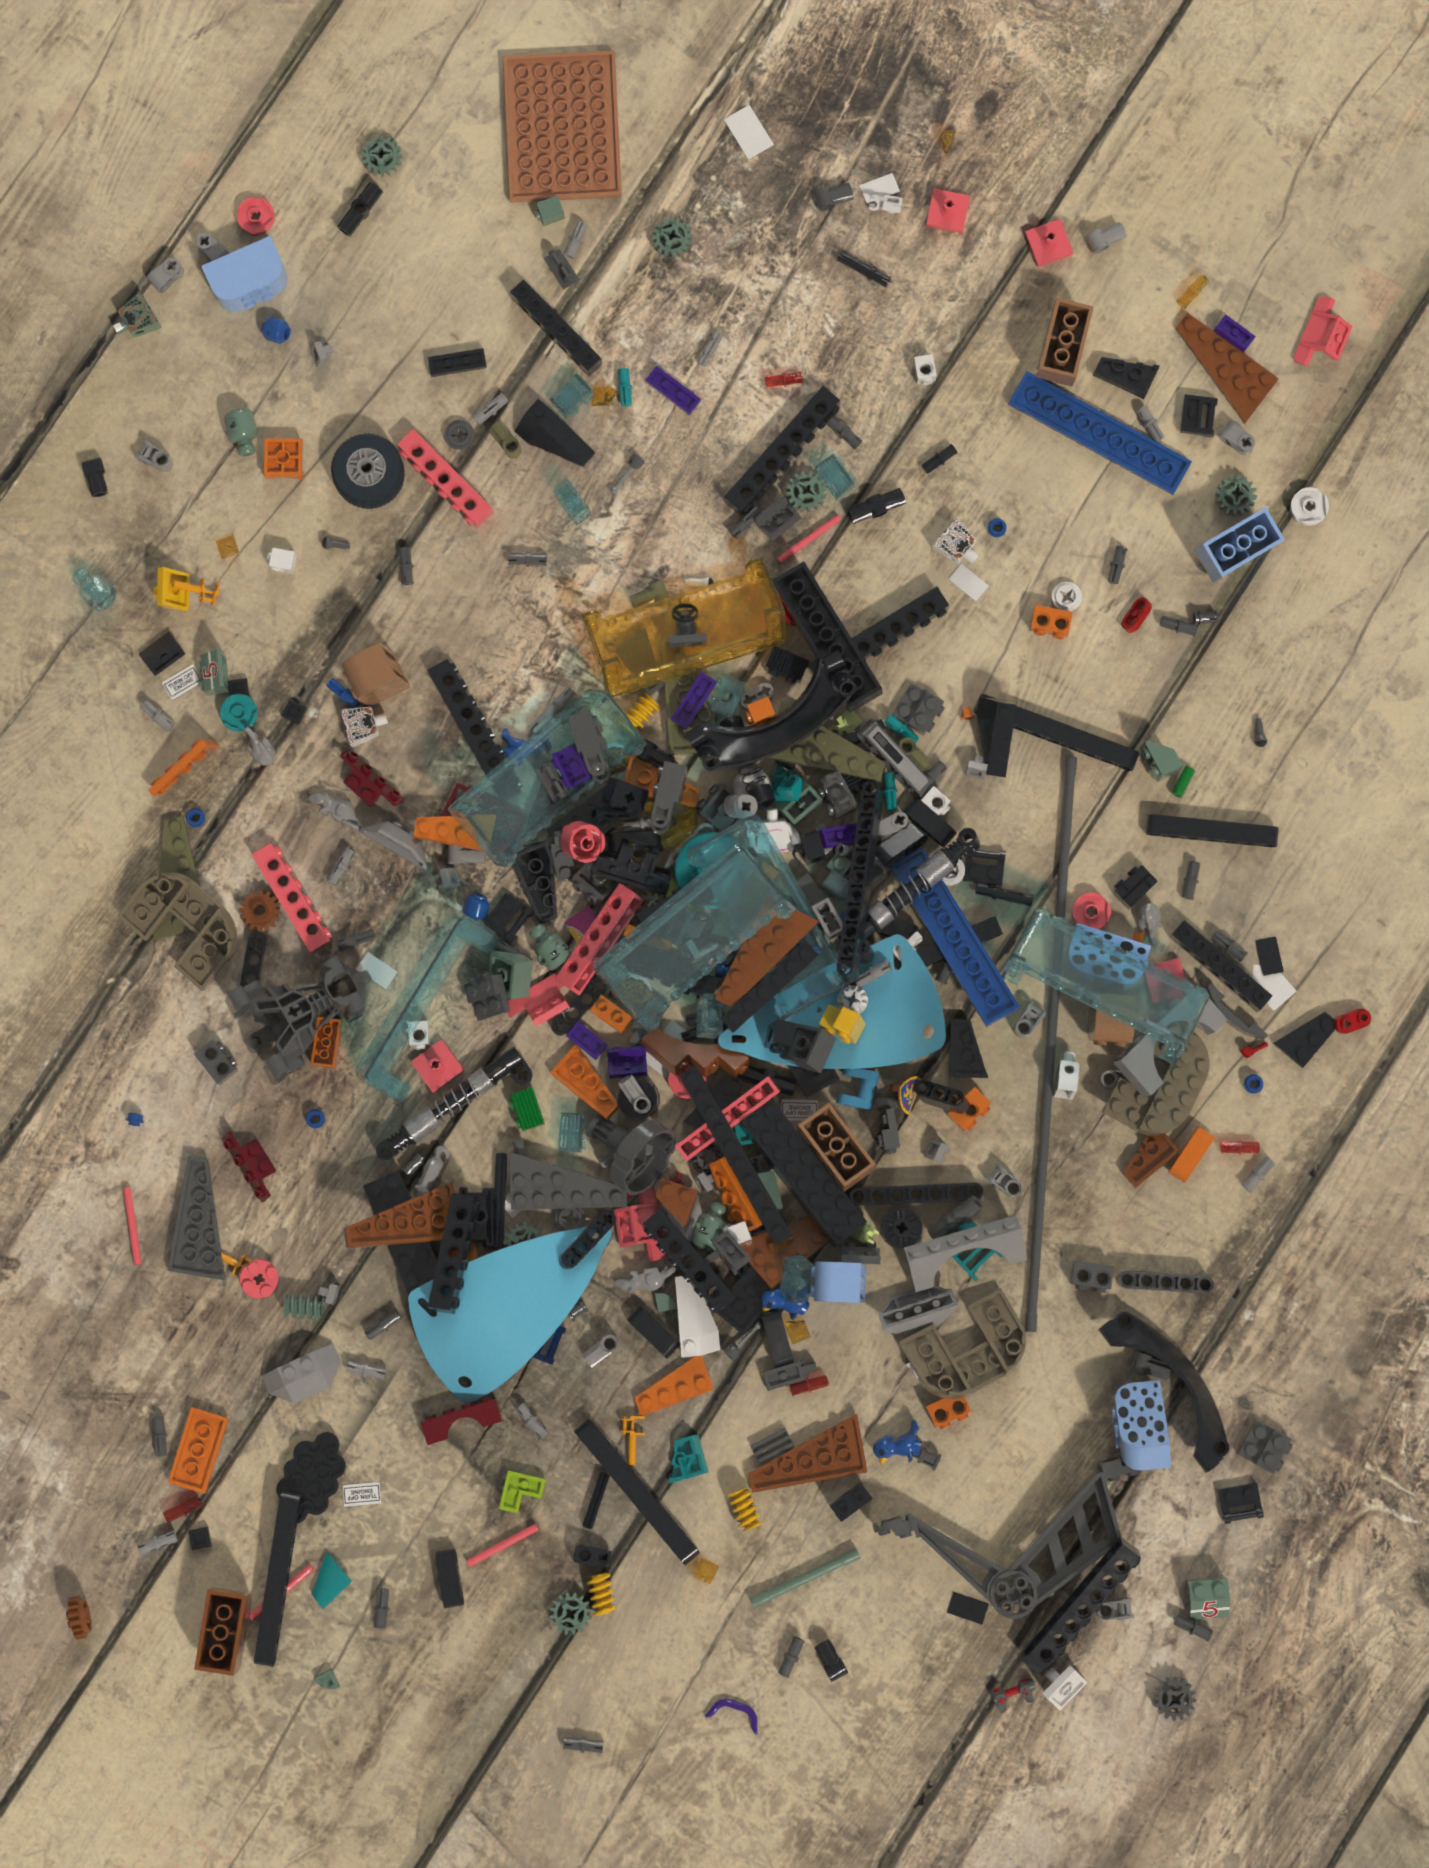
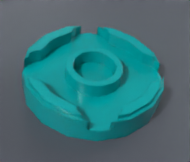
M233 694L227 697L221 704L219 711L224 726L237 732L245 731L247 727L251 728L258 717L256 703L252 698L244 694Z

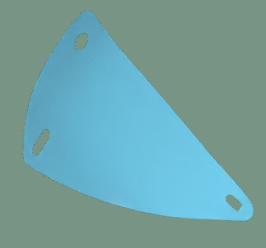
M896 934L870 945L874 951V958L868 964H860L859 975L868 971L869 967L873 968L886 959L889 961L888 965L891 964L893 970L878 977L877 981L873 980L861 987L868 997L867 1007L860 1014L866 1025L856 1045L851 1042L849 1045L839 1040V1037L833 1035L836 1040L823 1069H858L896 1065L924 1057L939 1050L944 1045L946 1039L945 1022L938 991L924 962L903 936ZM896 945L901 950L902 966L899 970H896L894 967L893 948ZM837 962L819 970L816 974H812L771 998L734 1033L726 1029L718 1038L719 1045L726 1050L741 1052L764 1061L797 1066L781 1059L780 1057L783 1052L780 1054L772 1053L768 1048H764L768 1025L776 1019L820 1028L818 1024L828 1004L839 1008L837 995H839L844 987L841 982L843 979L837 972ZM851 968L847 969L845 971V974L849 973L851 971ZM855 997L846 998L850 1002V1007L853 1002H859ZM799 999L802 1001L805 1008L802 1007V1005L798 1001ZM817 1007H820L822 1011L817 1013ZM927 1025H932L934 1028L933 1035L926 1039L923 1031ZM732 1035H743L746 1037V1042L733 1043Z
M587 1227L530 1239L468 1262L467 1270L463 1274L464 1286L459 1293L460 1305L456 1309L455 1314L437 1312V1316L432 1317L418 1304L419 1298H424L429 1302L433 1280L410 1292L408 1297L410 1315L420 1347L434 1372L460 1401L466 1403L474 1402L498 1388L522 1368L545 1344L567 1317L589 1284L601 1255L611 1238V1229L575 1267L568 1270L560 1266L559 1257ZM591 1228L589 1230V1234L591 1237H593L595 1233L598 1234V1231L595 1228ZM581 1241L577 1243V1249L580 1252H584L586 1250L585 1244ZM574 1253L566 1257V1264L571 1263V1259L576 1256ZM455 1269L448 1272V1277L454 1275ZM446 1288L443 1295H449L451 1288ZM462 1376L468 1377L472 1381V1385L470 1387H463L459 1384L458 1379Z

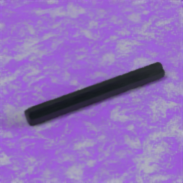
M506 1153L496 1154L494 1246H492L494 1249H503Z

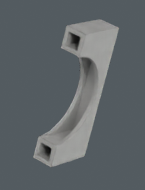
M1198 985L1192 988L1190 986L1185 988L1181 992L1182 996L1179 999H1174L1168 1005L1169 1009L1166 1012L1162 1011L1156 1016L1155 1019L1157 1021L1153 1025L1151 1023L1142 1030L1144 1033L1140 1037H1135L1133 1042L1129 1043L1131 1046L1127 1050L1123 1049L1116 1055L1118 1059L1113 1063L1143 1098L1151 1096L1164 1083L1158 1075L1154 1063L1155 1043L1164 1028L1173 1022H1186L1197 1026L1209 1035L1215 1033L1228 1021Z
M1014 1215L905 1247V1256L915 1292L933 1288L934 1278L940 1266L950 1257L965 1250L974 1248L995 1250L1007 1259L1009 1265L1027 1260L1022 1230L1017 1216Z

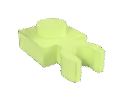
M847 710L836 719L839 725L832 726L829 730L837 731L838 735L842 737L844 731L849 735L863 721L854 711L849 713Z
M865 1223L850 1236L863 1243L867 1241L870 1244H874L872 1236L874 1234L879 1235V1231L874 1229V1226Z

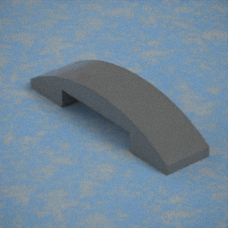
M1211 983L1207 985L1205 989L1208 997L1228 1019L1226 1022L1230 1026L1253 1038L1263 1040L1268 1036L1254 1022L1247 1027L1220 1002L1225 996Z

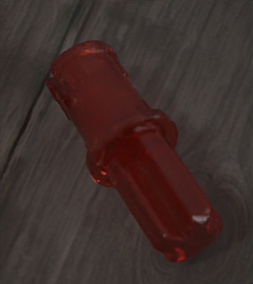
M782 372L780 375L766 376L765 385L768 388L802 384L803 379L798 378L802 377V372L787 374Z
M1238 1140V1142L1221 1141L1220 1150L1221 1153H1238V1155H1241V1153L1258 1154L1260 1152L1259 1142H1241V1140Z
M826 1375L812 1379L806 1378L804 1381L790 1384L792 1396L808 1391L812 1393V1390L829 1386Z
M197 1495L184 1503L179 1502L180 1505L163 1513L165 1520L171 1522L183 1515L186 1517L188 1513L203 1507L199 1496Z

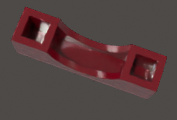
M489 1396L480 1399L481 1403L474 1406L470 1402L461 1405V1410L454 1411V1408L443 1411V1416L437 1418L435 1414L424 1417L425 1421L421 1422L427 1445L448 1439L451 1425L460 1418H473L483 1427L503 1421L497 1398L492 1399Z

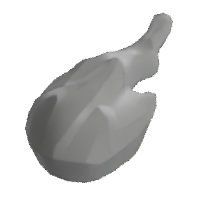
M249 727L245 728V732L248 733L251 740L252 748L247 746V749L252 758L260 765L271 764L275 758V750L270 741L263 737V742H261L256 733Z
M1145 903L1138 909L1139 927L1141 930L1145 927L1147 928V937H1149L1151 945L1156 946L1155 932L1157 926L1159 928L1162 927L1161 913L1154 904Z

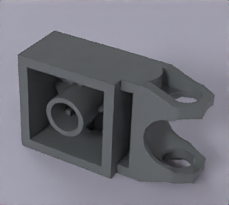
M588 710L568 717L577 751L584 760L588 772L598 784L607 783L609 777H611V770L605 751L608 749L606 739L600 733L603 732L601 722L598 721L597 715L593 716L592 712ZM605 771L607 772L605 779L600 780L597 778V776L604 775Z
M664 761L663 767H659L657 774V783L659 785L655 784L653 801L655 802L651 815V828L654 834L663 836L670 828L673 812H678L687 777V766ZM658 820L664 821L663 824H657L656 822ZM655 827H658V828H661V829H664V830L658 831V830L655 829Z
M839 770L819 779L816 792L827 803L825 808L830 817L834 816L835 820L856 810L857 803Z

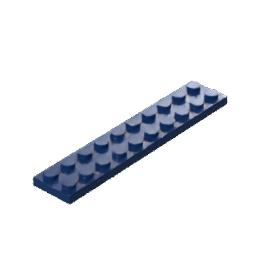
M1026 371L1008 403L1009 406L1171 495H1174L1192 463L1191 460L1045 380L1036 378L1034 374Z
M922 847L900 860L890 869L899 884L900 882L907 884L911 881L908 875L912 879L918 875L916 869L928 860L929 856ZM943 879L938 881L932 888L928 886V891L921 889L919 891L921 894L920 898L916 897L912 905L984 1025L988 1027L1020 1009L1018 1002Z

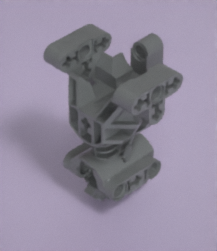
M334 957L322 964L319 974L323 981L291 989L288 984L265 986L262 988L257 980L244 987L242 985L238 986L226 994L225 1003L234 1019L251 1011L255 1022L267 1025L248 1037L246 1047L250 1052L258 1053L275 1044L272 1053L275 1055L268 1058L264 1063L265 1066H263V1070L272 1085L282 1082L289 1074L306 1065L302 1058L303 1054L312 1044L315 1033L334 1016H344L347 1023H350L363 1015L366 1008L365 988L367 983L372 980L368 971L357 972L339 961L338 957ZM340 982H345L351 994L344 998L343 996L333 998L329 993L330 988ZM321 988V991H316L314 995L311 994L308 998L298 992L300 990L306 991ZM325 1010H328L330 1013L314 1030L312 1026L314 1016H318L321 1012L324 1013ZM252 1039H258L261 1045L259 1047H253L250 1044V1041Z

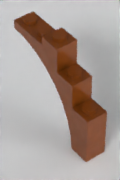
M654 1027L642 1038V1046H645L646 1051L675 1076L679 1072H683L688 1067V1064H690L692 1067L697 1066L704 1077H707L710 1073L713 1074L718 1069V1066H720L736 1079L748 1071L749 1059L752 1058V1056L741 1052L726 1050L719 1044L703 1045L681 1041L667 1035L657 1027ZM743 1037L732 1042L745 1043L746 1037Z

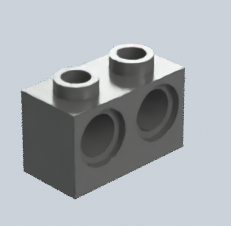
M211 1040L195 1052L194 1055L215 1082L221 1085L238 1072L236 1068L238 1064L231 1056H226L224 1053L226 1049L220 1041L216 1043L214 1040ZM210 1049L216 1050V1056L213 1059H209L207 1056ZM227 1064L228 1071L221 1074L219 1072L220 1065Z
M1073 1261L1071 1284L1075 1285V1289L1086 1290L1088 1286L1094 1287L1096 1292L1106 1293V1289H1111L1114 1266ZM1080 1270H1084L1087 1273L1085 1281H1080L1077 1277ZM1099 1273L1106 1275L1107 1279L1104 1284H1100L1097 1281Z

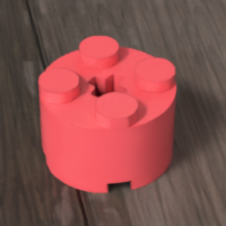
M575 821L563 827L560 845L563 853L568 857L583 863L595 861L596 857L603 852L605 838L596 826L583 821Z

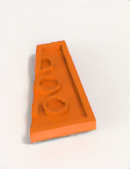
M197 740L192 744V749L188 753H183L175 765L169 766L164 771L166 774L161 778L158 777L151 783L152 787L148 791L152 796H160L179 780L177 777L179 774L182 776L192 769L191 764L193 762L202 761L207 756L205 752L210 748L215 750L220 745L216 740Z
M631 754L624 781L650 791L648 798L653 799L655 784L659 785L657 783L659 769ZM685 782L679 806L696 810L700 789Z
M496 814L417 817L413 838L489 853Z
M575 1044L550 1073L608 1121L619 1109V1105Z
M725 1156L710 1163L709 1166L715 1183L722 1190V1202L727 1204L729 1210L727 1215L729 1221L733 1222V1224L745 1221L749 1231L763 1225Z
M693 1357L634 1397L640 1416L714 1390L703 1357Z

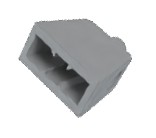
M829 898L812 906L830 940L842 933L843 923Z

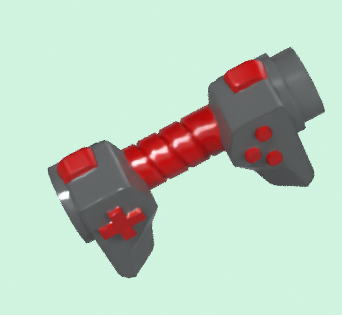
M1023 1678L1018 1681V1685L1006 1690L995 1688L991 1693L1000 1713L1003 1714L1007 1710V1700L1010 1696L1020 1693L1028 1703H1033L1032 1692L1036 1690L1032 1678Z

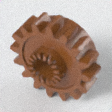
M260 890L259 894L252 891V897L246 895L247 901H241L244 908H239V911L244 913L240 916V919H246L244 925H250L252 931L257 928L258 932H261L262 928L269 931V926L276 927L274 922L280 921L278 914H282V911L278 910L281 904L275 903L277 897L273 896L270 898L271 893L268 891L264 895L263 890ZM259 907H264V914L258 916L256 910Z
M80 1595L69 1597L68 1611H66V1620H69L67 1621L68 1627L72 1628L76 1640L87 1638V1634L92 1630L88 1603L86 1599L80 1598Z

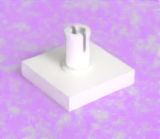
M1071 1665L1061 1675L1054 1668H1050L1045 1676L1052 1684L1042 1694L1061 1710L1088 1682Z

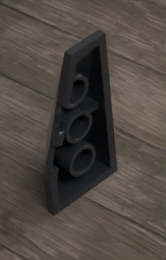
M539 399L525 412L514 430L527 444L560 456L562 459L581 467L595 454L570 427Z
M979 696L976 716L984 762L988 765L986 774L1006 778L1017 702Z
M541 841L526 844L509 851L539 924L556 919L554 859L547 842Z

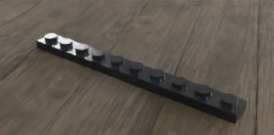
M697 1066L680 1074L679 1077L774 1244L777 1245L791 1237V1231Z

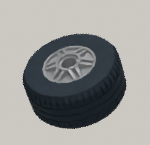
M370 433L358 434L343 442L334 453L331 463L333 482L343 499L353 506L361 507L362 509L382 507L394 500V497L396 498L402 489L405 477L404 464L397 448L386 438L384 439L382 436Z

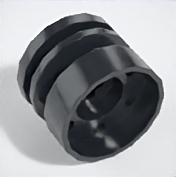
M635 1079L650 1100L651 1107L649 1111L643 1114L636 1112L621 1088L618 1092L617 1103L620 1110L626 1116L632 1119H645L657 1111L660 1105V1094L658 1088L652 1082L645 1079ZM644 1100V1102H640V1105L637 1101L636 1106L643 1107L646 1103V1100Z
M896 1208L884 1216L880 1225V1231L883 1240L889 1246L896 1249H904L914 1245L920 1239L922 1223L914 1211L907 1208ZM901 1223H904V1227H907V1231H903L902 1234H900L899 1229H896V1227L899 1226Z

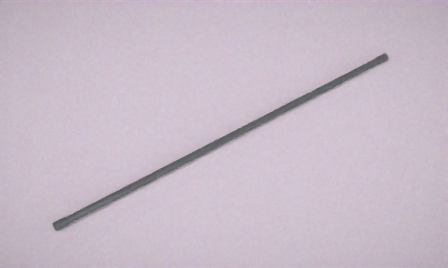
M1066 757L1065 789L1028 1306L1025 1321L1026 1332L1037 1331V1303L1074 784L1077 769L1076 757Z

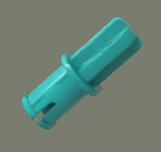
M621 368L617 371L619 378L618 390H620L621 405L628 407L632 405V385L630 384L629 369Z
M892 713L884 721V724L896 732L897 736L911 738L915 744L919 740V737L906 727L907 724H903Z
M884 773L883 792L886 797L887 811H896V793H898L895 785V777L891 773Z

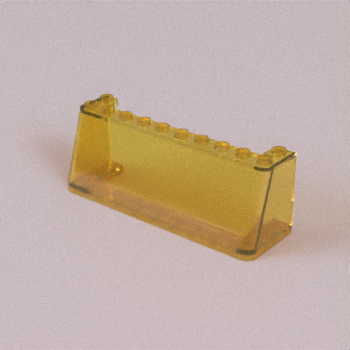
M763 557L749 560L745 566L746 574L736 575L730 579L717 581L704 587L701 586L676 596L663 598L660 601L647 603L641 607L628 609L615 615H609L606 618H602L597 610H588L582 613L584 631L606 695L608 697H617L784 643L787 640L785 610ZM688 603L697 607L698 617L695 619L696 634L706 633V646L668 648V636L677 635L676 620L672 618V609L676 605ZM680 608L677 610H690L691 608Z

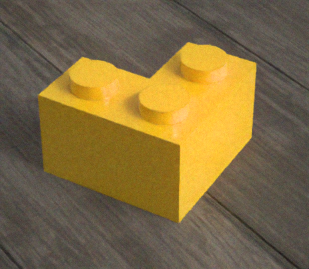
M828 1004L818 1025L832 1036L839 1037L841 1042L848 1045L851 1042L856 1045L866 1024L859 1013L845 1007L839 1009Z

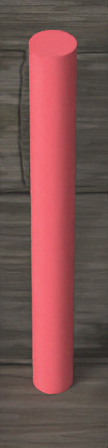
M836 514L777 557L778 562L782 564L842 520L840 516Z
M131 1187L123 1188L133 1262L134 1265L142 1264Z
M536 1523L467 1559L468 1566L471 1567L539 1531Z
M310 1564L288 1581L287 1592L314 1571ZM263 1603L250 1613L249 1617L252 1621L261 1615Z

